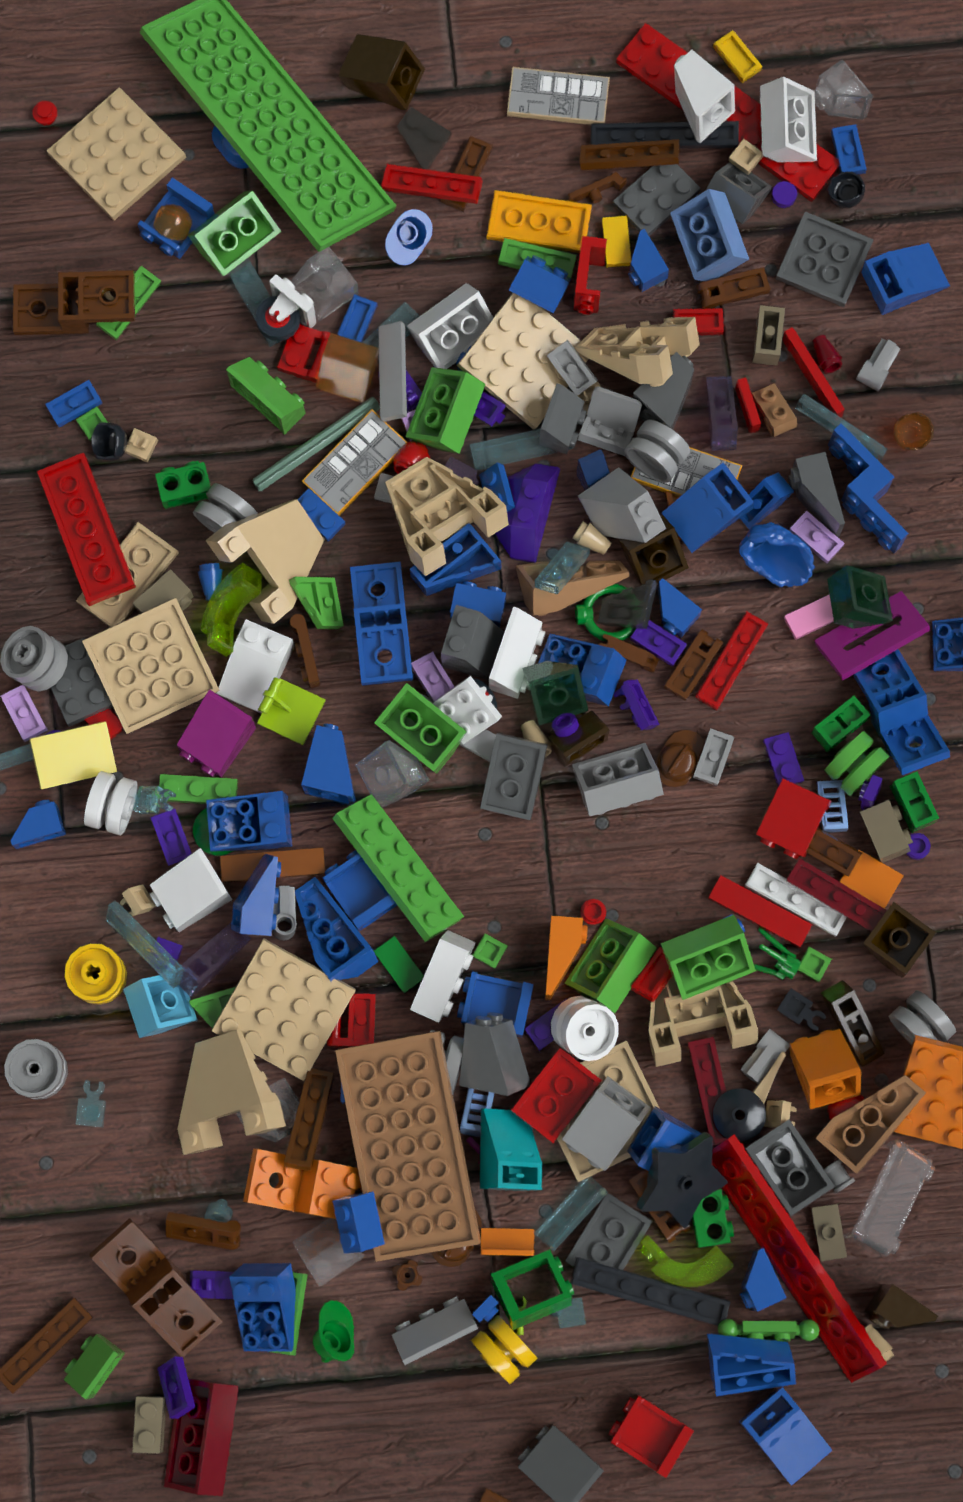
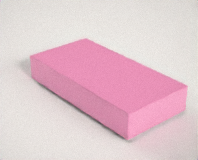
M829 594L785 615L784 620L794 639L797 640L839 620L842 616Z

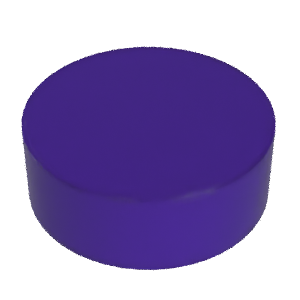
M786 181L776 184L772 192L774 204L781 208H788L794 204L797 197L796 187Z
M572 713L561 714L552 722V728L558 737L570 736L579 727V723Z
M921 833L911 834L910 837L913 843L908 844L911 852L906 853V855L913 860L923 859L930 851V841Z

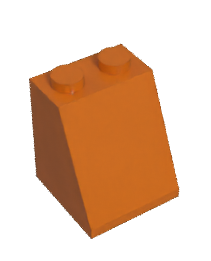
M840 1029L834 1031L825 1030L817 1036L810 1038L801 1037L790 1043V1057L810 1110L861 1095V1070Z

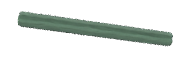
M374 397L369 398L253 479L255 487L259 491L264 490L355 427L371 409L374 412L380 409L378 401Z

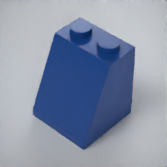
M332 724L316 725L301 784L303 791L306 795L353 805L356 800L343 733L338 730V726Z
M655 1106L627 1151L638 1166L649 1171L652 1165L653 1148H668L677 1144H687L702 1133Z

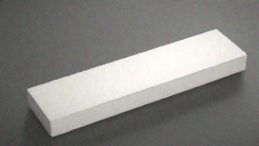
M759 863L756 864L745 884L746 888L835 937L837 936L847 917L786 882L787 879Z

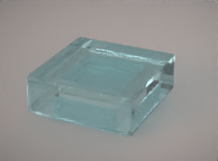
M582 1297L572 1299L571 1306L557 1311L559 1328L586 1324Z

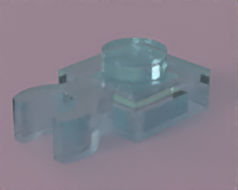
M139 786L133 811L139 814H158L160 808L171 811L173 806L167 804V800L170 797H176L177 794L169 789H162L159 786Z
M86 1080L84 1082L83 1089L87 1097L86 1099L79 1098L75 1125L103 1128L106 1101L99 1100V1096L104 1092V1082L99 1081V1087L94 1092L90 1090V1081Z

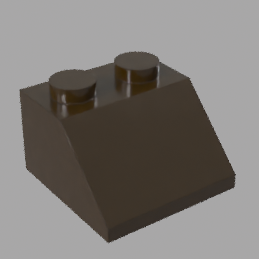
M663 515L660 517L666 529L648 542L643 543L618 538L624 555L644 591L659 584L662 578L666 580L689 568L675 528Z
M593 710L588 713L582 711L575 715L579 727L572 735L558 737L554 730L550 732L551 736L548 737V740L551 742L552 749L564 767L608 741L610 730Z
M893 902L863 945L881 964L903 978L936 935V932Z

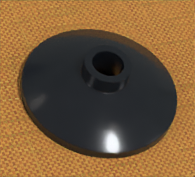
M742 1088L731 1089L723 1093L714 1105V1124L720 1134L727 1139L735 1134L740 1142L748 1141L757 1136L764 1127L766 1120L764 1104L750 1090ZM737 1110L744 1111V1119L737 1120L735 1112Z

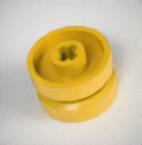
M88 944L79 947L70 955L66 963L65 979L67 986L78 998L89 1004L102 1005L113 1001L121 994L126 985L127 971L124 962L112 949L102 944ZM95 971H101L98 973L99 977L97 979H94L93 973Z
M497 1315L488 1323L489 1329L497 1337L495 1341L482 1331L470 1341L481 1352L480 1356L496 1374L499 1372L511 1384L520 1376L519 1369L511 1361L514 1357L523 1367L527 1368L538 1358L507 1323Z

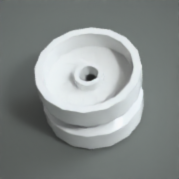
M103 771L99 772L87 800L84 824L95 829H99L105 824L106 830L109 833L121 836L129 823L134 808L137 782L123 777L116 784L114 774Z
M577 996L562 1002L556 1009L551 1021V1033L555 1043L563 1050L579 1059L592 1061L604 1057L615 1046L618 1037V1022L614 1013L606 1006L590 998Z

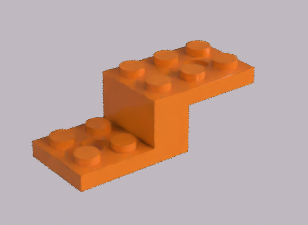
M253 1148L243 1202L336 1219L333 1200L353 1195L357 1189L362 1191L359 1171L355 1167L321 1160H313L311 1172L288 1168L284 1166L285 1154ZM273 1173H276L279 1177V1182L275 1187H271L269 1183V1178Z

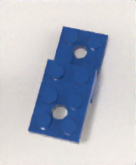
M841 423L832 433L828 443L829 450L835 458H841L847 464L848 471L856 477L847 486L841 499L842 505L848 513L855 514L861 520L860 524L867 532H873L879 538L878 542L885 550L888 551L890 549L894 554L901 548L908 532L877 502L888 492L894 476Z
M401 562L350 567L362 686L413 680ZM375 584H381L385 587V592L381 596H375L371 593V588ZM386 650L392 654L389 662L382 663L377 659L381 651Z
M899 649L853 674L869 702L871 723L902 775L950 758V750L928 716L927 696ZM881 670L888 672L885 675L876 674L878 671ZM917 742L918 744H922L917 748L909 746L910 744Z

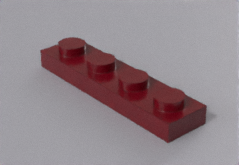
M802 859L798 860L786 882L872 932L887 911Z
M714 1037L688 1042L687 1044L707 1131L713 1137V1146H716L727 1140L717 1130L713 1121L714 1105L718 1098L726 1092L715 1040Z

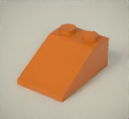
M551 916L545 1000H551L579 953L581 944H586L588 925H583V918Z

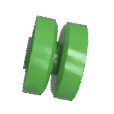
M865 731L861 732L853 741H849L834 756V760L824 770L832 780L839 779L846 772L849 773L842 781L840 787L849 796L854 794L863 785L864 781L868 780L890 757L881 747L875 748L869 755H865L866 751L873 744V739Z

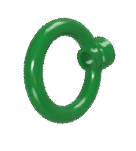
M613 584L586 597L583 604L575 605L576 624L585 625L586 629L594 637L605 642L607 641L602 639L604 634L622 641L629 638L640 624L642 618L641 605L636 595L625 586ZM613 593L620 595L627 600L631 607V620L621 631H604L593 621L592 606L596 599L604 594Z

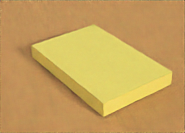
M105 721L29 738L40 789L97 777L101 771L107 773L117 772Z

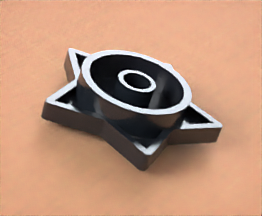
M705 1131L687 1144H677L668 1148H653L652 1165L647 1176V1188L637 1202V1207L644 1212L668 1211L683 1228H686L701 1200L728 1183L712 1166L713 1137Z

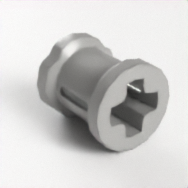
M840 1159L824 1168V1171L835 1186V1193L840 1192L855 1182V1179L853 1177L850 1178L842 1166Z

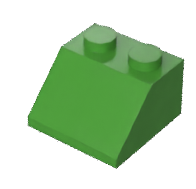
M96 1334L94 1338L89 1336L81 1347V1350L84 1352L78 1360L74 1358L65 1369L67 1376L64 1380L86 1400L95 1397L125 1354L124 1351L100 1334Z

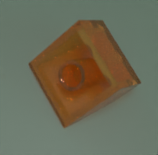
M331 333L323 353L316 388L364 403L379 360V348Z

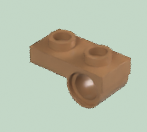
M775 383L752 393L753 400L762 413L766 427L772 437L797 427V418Z

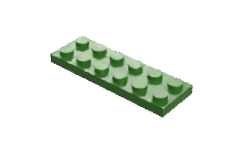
M372 794L336 813L332 818L425 942L458 923L464 917Z

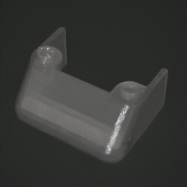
M899 1139L888 1142L886 1148L890 1149V1153L853 1231L844 1235L845 1240L881 1258L888 1257L890 1253L895 1254L901 1243L898 1236L924 1181H929L935 1170V1167L932 1166V1159Z

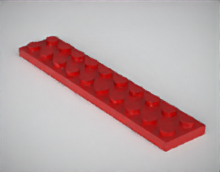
M645 23L617 57L616 63L683 110L675 90L674 65L680 56L686 55L688 52ZM734 86L735 112L725 121H739V144L745 139L762 151L761 104ZM816 144L817 160L814 162H777L765 156L758 162L761 167L781 181L792 183L796 187L797 192L811 202L814 201L839 169L838 159L818 144Z
M734 1134L713 1148L712 1166L728 1181L722 1189L761 1248H764L769 1260L808 1319L814 1320L818 1324L821 1339L849 1381L852 1383L885 1366L887 1362L880 1350L875 1346L866 1329L859 1322L850 1305L845 1301L834 1281L821 1265L819 1258L805 1241L803 1234L799 1232L791 1220L789 1213L775 1196L773 1189L769 1187L761 1175L759 1168L745 1151L743 1144Z

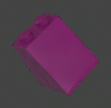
M209 689L177 743V747L181 751L179 755L190 763L195 760L201 764L202 767L200 769L209 776L214 777L216 774L222 778L256 730L255 723L252 717Z

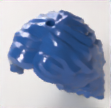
M772 522L752 526L739 545V552L745 564L754 572L759 573L771 583L781 588L783 586H803L808 582V579L812 576V570L815 568L813 564L814 556L810 547L797 535L791 533V531Z

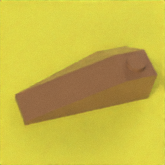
M564 561V566H549V562H536L516 566L524 603L533 616H544L551 612H557L629 577V571L621 561H589L586 566L573 564V561Z
M905 1075L834 1117L816 1139L858 1174L926 1092Z

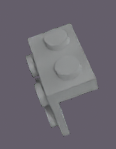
M595 387L578 440L625 456V448L632 440L642 407L641 401L601 387Z

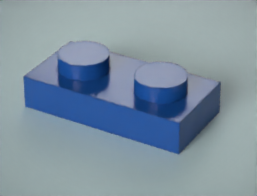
M856 124L832 128L831 135L836 157L839 161L840 173L854 172L857 175L866 173V164Z
M90 380L45 405L60 428L96 406L101 405L102 401Z
M497 462L479 476L482 488L486 487L492 490L506 505L508 512L515 505L505 467Z
M308 489L298 499L322 537L328 542L346 524L312 490Z
M490 1295L472 1315L479 1322L483 1318L488 1322L499 1311L495 1307L499 1302Z

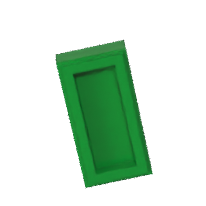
M395 936L374 950L375 955L404 994L422 982L424 975Z

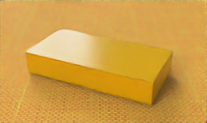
M733 30L713 43V48L741 83H744L762 70V65Z
M627 216L602 218L603 237L607 239L606 267L630 266L631 253Z

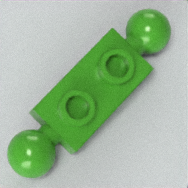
M725 1319L718 1325V1334L735 1337L741 1335L744 1338L763 1340L774 1339V1341L789 1342L795 1336H800L806 1341H812L819 1335V1326L811 1319L803 1320L799 1325L796 1324V1321H742V1324H737L732 1319Z

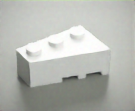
M449 930L444 933L437 944L410 1010L436 1022H439L443 1016L448 1017L454 1004L450 1002L453 993L458 994L464 979L460 977L464 969L468 970L474 956L471 953L476 942Z

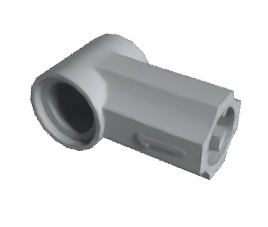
M881 339L870 360H867L863 365L856 380L878 392L889 374V368L900 351L896 343L889 339Z
M278 886L275 888L279 889L278 903L274 904L273 909L277 922L275 930L272 931L279 940H289L295 934L297 924L295 887ZM281 921H287L290 923L291 929L283 932L278 929L277 925Z
M769 1029L756 1045L757 1049L748 1058L740 1071L750 1080L759 1084L779 1054L786 1052L790 1044Z

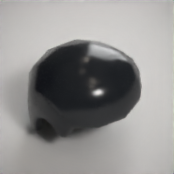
M841 172L833 176L827 187L832 203L846 209L857 206L862 201L866 191L863 179L854 172Z
M99 423L93 430L91 438L95 457L114 461L123 456L128 443L126 432L118 424Z

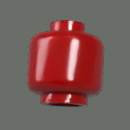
M420 442L405 443L393 458L396 473L403 472L426 457L430 458L427 447Z

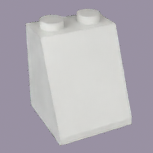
M691 50L686 55L680 56L675 62V90L694 136L701 143L735 112V88L732 82Z
M201 848L150 884L153 890L150 893L152 900L157 907L163 906L166 911L163 918L170 929L175 927L178 932L232 900Z

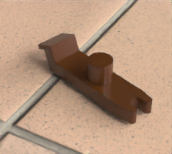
M614 172L611 176L569 193L568 200L578 202L590 197L593 203H598L603 199L601 191L610 187H615L620 191L626 185L627 178H623L617 172Z
M606 634L602 636V639L606 640L607 644L600 643L599 645L614 648L627 661L643 667L646 671L655 672L660 660L655 655Z

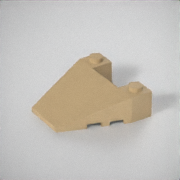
M695 317L665 318L663 324L650 325L649 321L640 322L641 326L626 329V324L594 328L575 349L577 353L639 384H650L652 387L663 385L673 374L670 355H674L677 352L681 357L683 355L688 357L699 346Z
M428 457L385 482L410 560L424 576L446 564L444 547L441 542L461 530L467 524L474 522L487 537L509 525L506 505L492 490L476 486L472 483L471 479L467 477L461 478L453 474V470Z
M294 499L269 508L267 511L226 524L210 536L206 542L219 561L232 563L247 551L269 583L248 602L261 621L274 624L294 607L298 598L289 580L293 577L308 576L324 542V538L299 501Z
M672 976L656 1000L651 1002L649 1043L656 1067L681 1061V1046L678 1037L726 1026L732 1049L758 1043V1028L751 1005L747 1000H744L733 981L682 1000Z
M240 1029L195 1043L178 1124L183 1155L204 1152L223 1146L217 1119L237 1112H241L246 1136L286 1127L280 1100L276 1093H272L266 1083L267 1077L264 1072H260L254 1062L255 1056Z

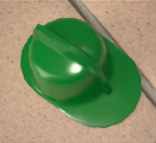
M330 1300L322 1306L319 1313V1328L313 1336L314 1349L321 1356L323 1363L334 1360L347 1361L354 1354L353 1318L347 1307L338 1301Z

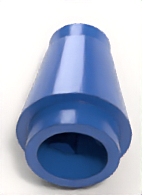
M219 563L199 565L200 571L197 573L206 601L220 600L223 569H220Z

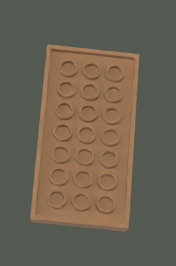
M429 1032L335 1050L362 1192L374 1191L385 1242L384 1245L373 1248L376 1262L480 1244L481 1239L441 1032Z

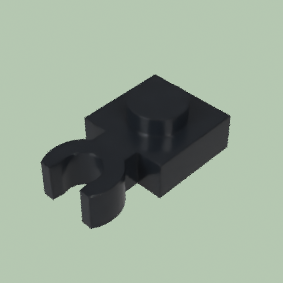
M792 988L776 1010L797 1025L803 1019L806 1021L807 1027L812 1031L819 1029L812 1023L813 1017H819L822 1020L826 1018L823 1012L810 1010L809 1008L813 1002Z

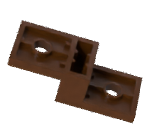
M134 270L58 272V283L13 285L14 335L89 333V323L135 321ZM108 291L116 294L115 299L110 302L104 301L102 297ZM37 304H43L45 311L37 315L32 312L33 307Z
M131 1218L89 1254L91 1259L126 1294L132 1307L181 1357L188 1354L223 1322L216 1312L187 1283L180 1270ZM127 1250L134 1251L132 1259L129 1261L121 1260L123 1252ZM182 1316H191L189 1324L185 1326L178 1325L179 1319Z

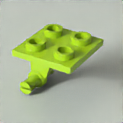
M274 677L268 690H265L263 693L264 698L258 708L262 714L257 724L298 744L304 745L326 699L281 678Z

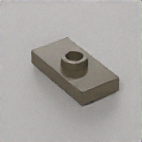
M838 1204L811 1208L819 1260L826 1261L847 1257Z

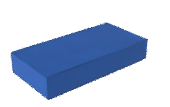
M354 294L336 335V341L359 349L377 308V302Z

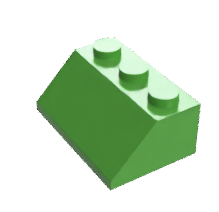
M244 191L188 234V237L201 255L222 276H225L278 235L281 230L253 191Z
M248 357L226 369L231 387L284 435L305 415L304 401L296 393L291 395L285 389L286 385L278 377L273 379L267 373V367L259 360L255 362Z
M432 367L406 437L441 451L460 454L485 383L464 371Z
M408 683L405 684L375 721L378 727L435 773L442 769L467 733V731Z
M735 915L661 943L666 961L682 1000L756 971L744 932Z
M606 918L565 984L584 997L590 998L606 1006L611 1012L616 1013L630 991L631 985L646 966L656 947L640 933Z

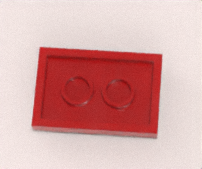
M559 1048L511 1111L553 1144L602 1080L562 1048Z

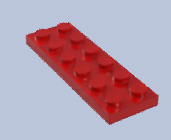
M84 452L37 471L87 604L92 606L136 588Z

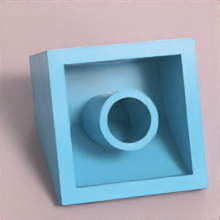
M181 971L143 978L123 989L139 1038L160 1034L197 1020L194 1008L189 1002L191 999Z

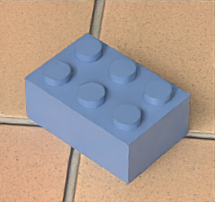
M708 189L670 213L695 280L708 281L717 279L749 260L724 192Z

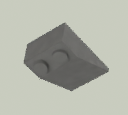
M822 452L795 459L794 465L790 469L791 473L788 476L789 485L795 490L796 497L809 512L839 538L845 521L826 453Z
M790 1119L745 1148L751 1160L759 1168L761 1175L769 1187L773 1189L775 1196L789 1213L790 1217L835 1187Z

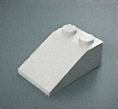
M246 619L235 641L221 679L220 691L216 694L262 714L258 708L264 698L263 693L265 690H268L274 677L280 679L295 647L293 639Z

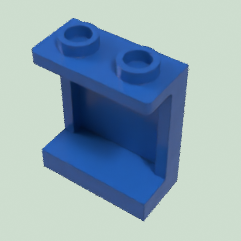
M172 178L167 184L168 192L145 222L140 220L137 225L140 236L148 243L155 242L166 255L170 257L174 255L181 259L193 243L188 234L215 213L210 202Z
M355 850L346 857L348 861L340 866L335 864L327 869L323 881L360 932L398 905Z
M472 971L471 977L465 978L463 992L467 993L465 1003L460 1002L457 1017L462 1018L461 1025L465 1026V1023L475 1020L476 1017H485L487 1013H500L503 1015V1018L512 1020L517 1037L523 1038L534 984L526 982L522 984L480 975Z

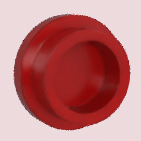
M41 101L33 108V117L41 125H50L57 118V108L50 101Z
M589 899L583 903L580 914L583 921L587 924L597 925L605 919L606 907L600 900Z

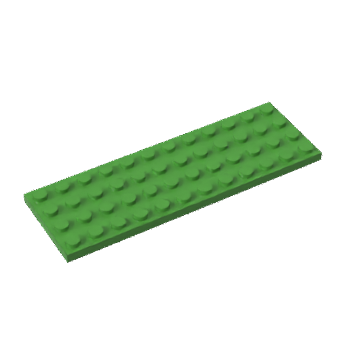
M196 0L141 27L140 34L318 252L394 212L396 204L227 0Z

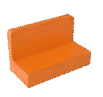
M481 1228V1255L534 1256V1229Z

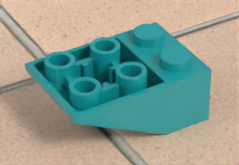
M481 1108L480 1189L542 1190V1161L532 1127L511 1110Z

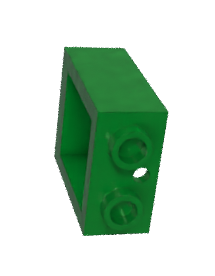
M550 1249L491 1274V1284L512 1330L571 1306L572 1295H574L573 1287L569 1280L564 1281L561 1274L563 1271L562 1264L558 1256L553 1257ZM547 1264L560 1295L519 1311L506 1281Z

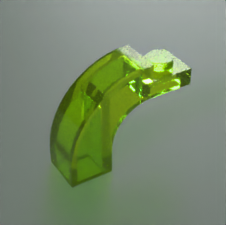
M244 563L233 569L218 585L207 604L201 624V631L207 634V646L226 657L233 652L234 626L240 612L251 600L261 594V574Z
M649 1235L640 1241L642 1246L640 1252L650 1262L653 1259L657 1262L650 1271L661 1280L676 1286L698 1287L710 1284L721 1278L734 1266L716 1245L699 1260L685 1264L669 1258Z

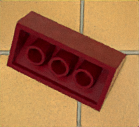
M188 1378L195 1408L180 1418L174 1419L164 1487L196 1495L223 1496L239 1386Z

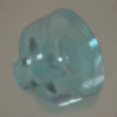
M219 1199L217 1202L210 1203L207 1206L204 1218L226 1223L231 1220L233 1211L227 1205L228 1202L226 1200Z

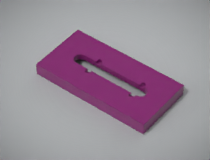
M900 591L815 640V645L843 681L930 631V627L909 599ZM895 617L902 619L899 624H895L870 638L863 645L860 644L849 651L843 649L849 643Z

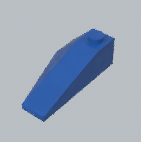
M316 877L295 890V896L315 961L330 981L333 979L343 980L358 977L378 963L372 947Z

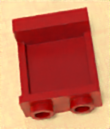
M582 236L574 310L584 315L598 313L601 291L587 289L586 287L589 265L604 267L607 239Z
M783 778L756 835L762 837L760 842L774 848L777 844L785 848L783 853L795 859H798L799 855L805 857L818 826L832 801Z
M637 1394L635 1399L630 1397L622 1411L626 1414L621 1423L616 1420L608 1433L612 1436L610 1443L667 1478L694 1430Z

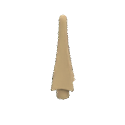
M785 1052L779 1054L768 1073L752 1091L762 1100L763 1104L766 1101L774 1078L786 1057Z

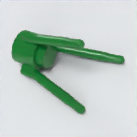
M759 927L758 931L780 950L782 954L780 955L767 946L760 944V949L777 959L774 967L778 970L754 964L755 970L774 975L781 980L785 976L792 979L798 971L801 961L796 959L795 954L788 951L762 927Z

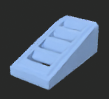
M843 780L817 781L818 795L824 798H838L839 801L833 802L829 806V808H839V812H825L820 822V829L827 833L846 832L848 830L845 794L840 788ZM823 788H838V793H824ZM840 817V822H827V818Z
M468 1088L460 1133L481 1137V1126L468 1123L470 1121L481 1124V1116L470 1114V1110L481 1112V1108L492 1109L495 1093L489 1092L488 1096L473 1093V1088ZM472 1100L487 1102L486 1106L474 1104Z

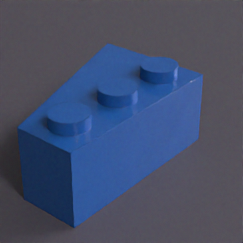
M469 523L443 543L446 559L445 565L427 576H424L414 565L410 568V577L422 592L428 596L456 586V583L461 584L464 581H470L501 569V560Z
M707 1334L710 1374L716 1396L796 1384L795 1363L788 1342Z

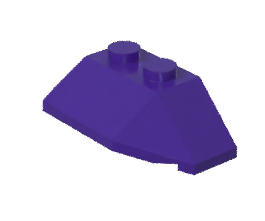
M535 463L507 477L515 507L507 512L509 525L495 534L511 559L536 563L560 472L559 467Z

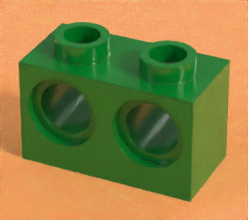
M192 461L186 463L185 467L177 469L175 467H167L162 469L160 473L155 474L161 501L165 509L208 499L206 493L211 488L205 462ZM193 477H202L203 479L199 484L194 485L190 483ZM170 482L178 483L177 488L169 491L165 489L166 485Z
M852 696L815 726L811 734L828 753L863 725L870 717V713L855 696Z
M918 771L893 781L890 789L911 833L930 826L939 819Z
M721 1189L707 1196L716 1201L717 1207L714 1212L708 1213L703 1209L702 1203L704 1199H702L692 1216L697 1248L731 1243L730 1237H734L732 1221H727L725 1213L726 1210H729L727 1194L722 1195ZM711 1224H716L721 1229V1235L716 1240L711 1239L707 1234V1228Z

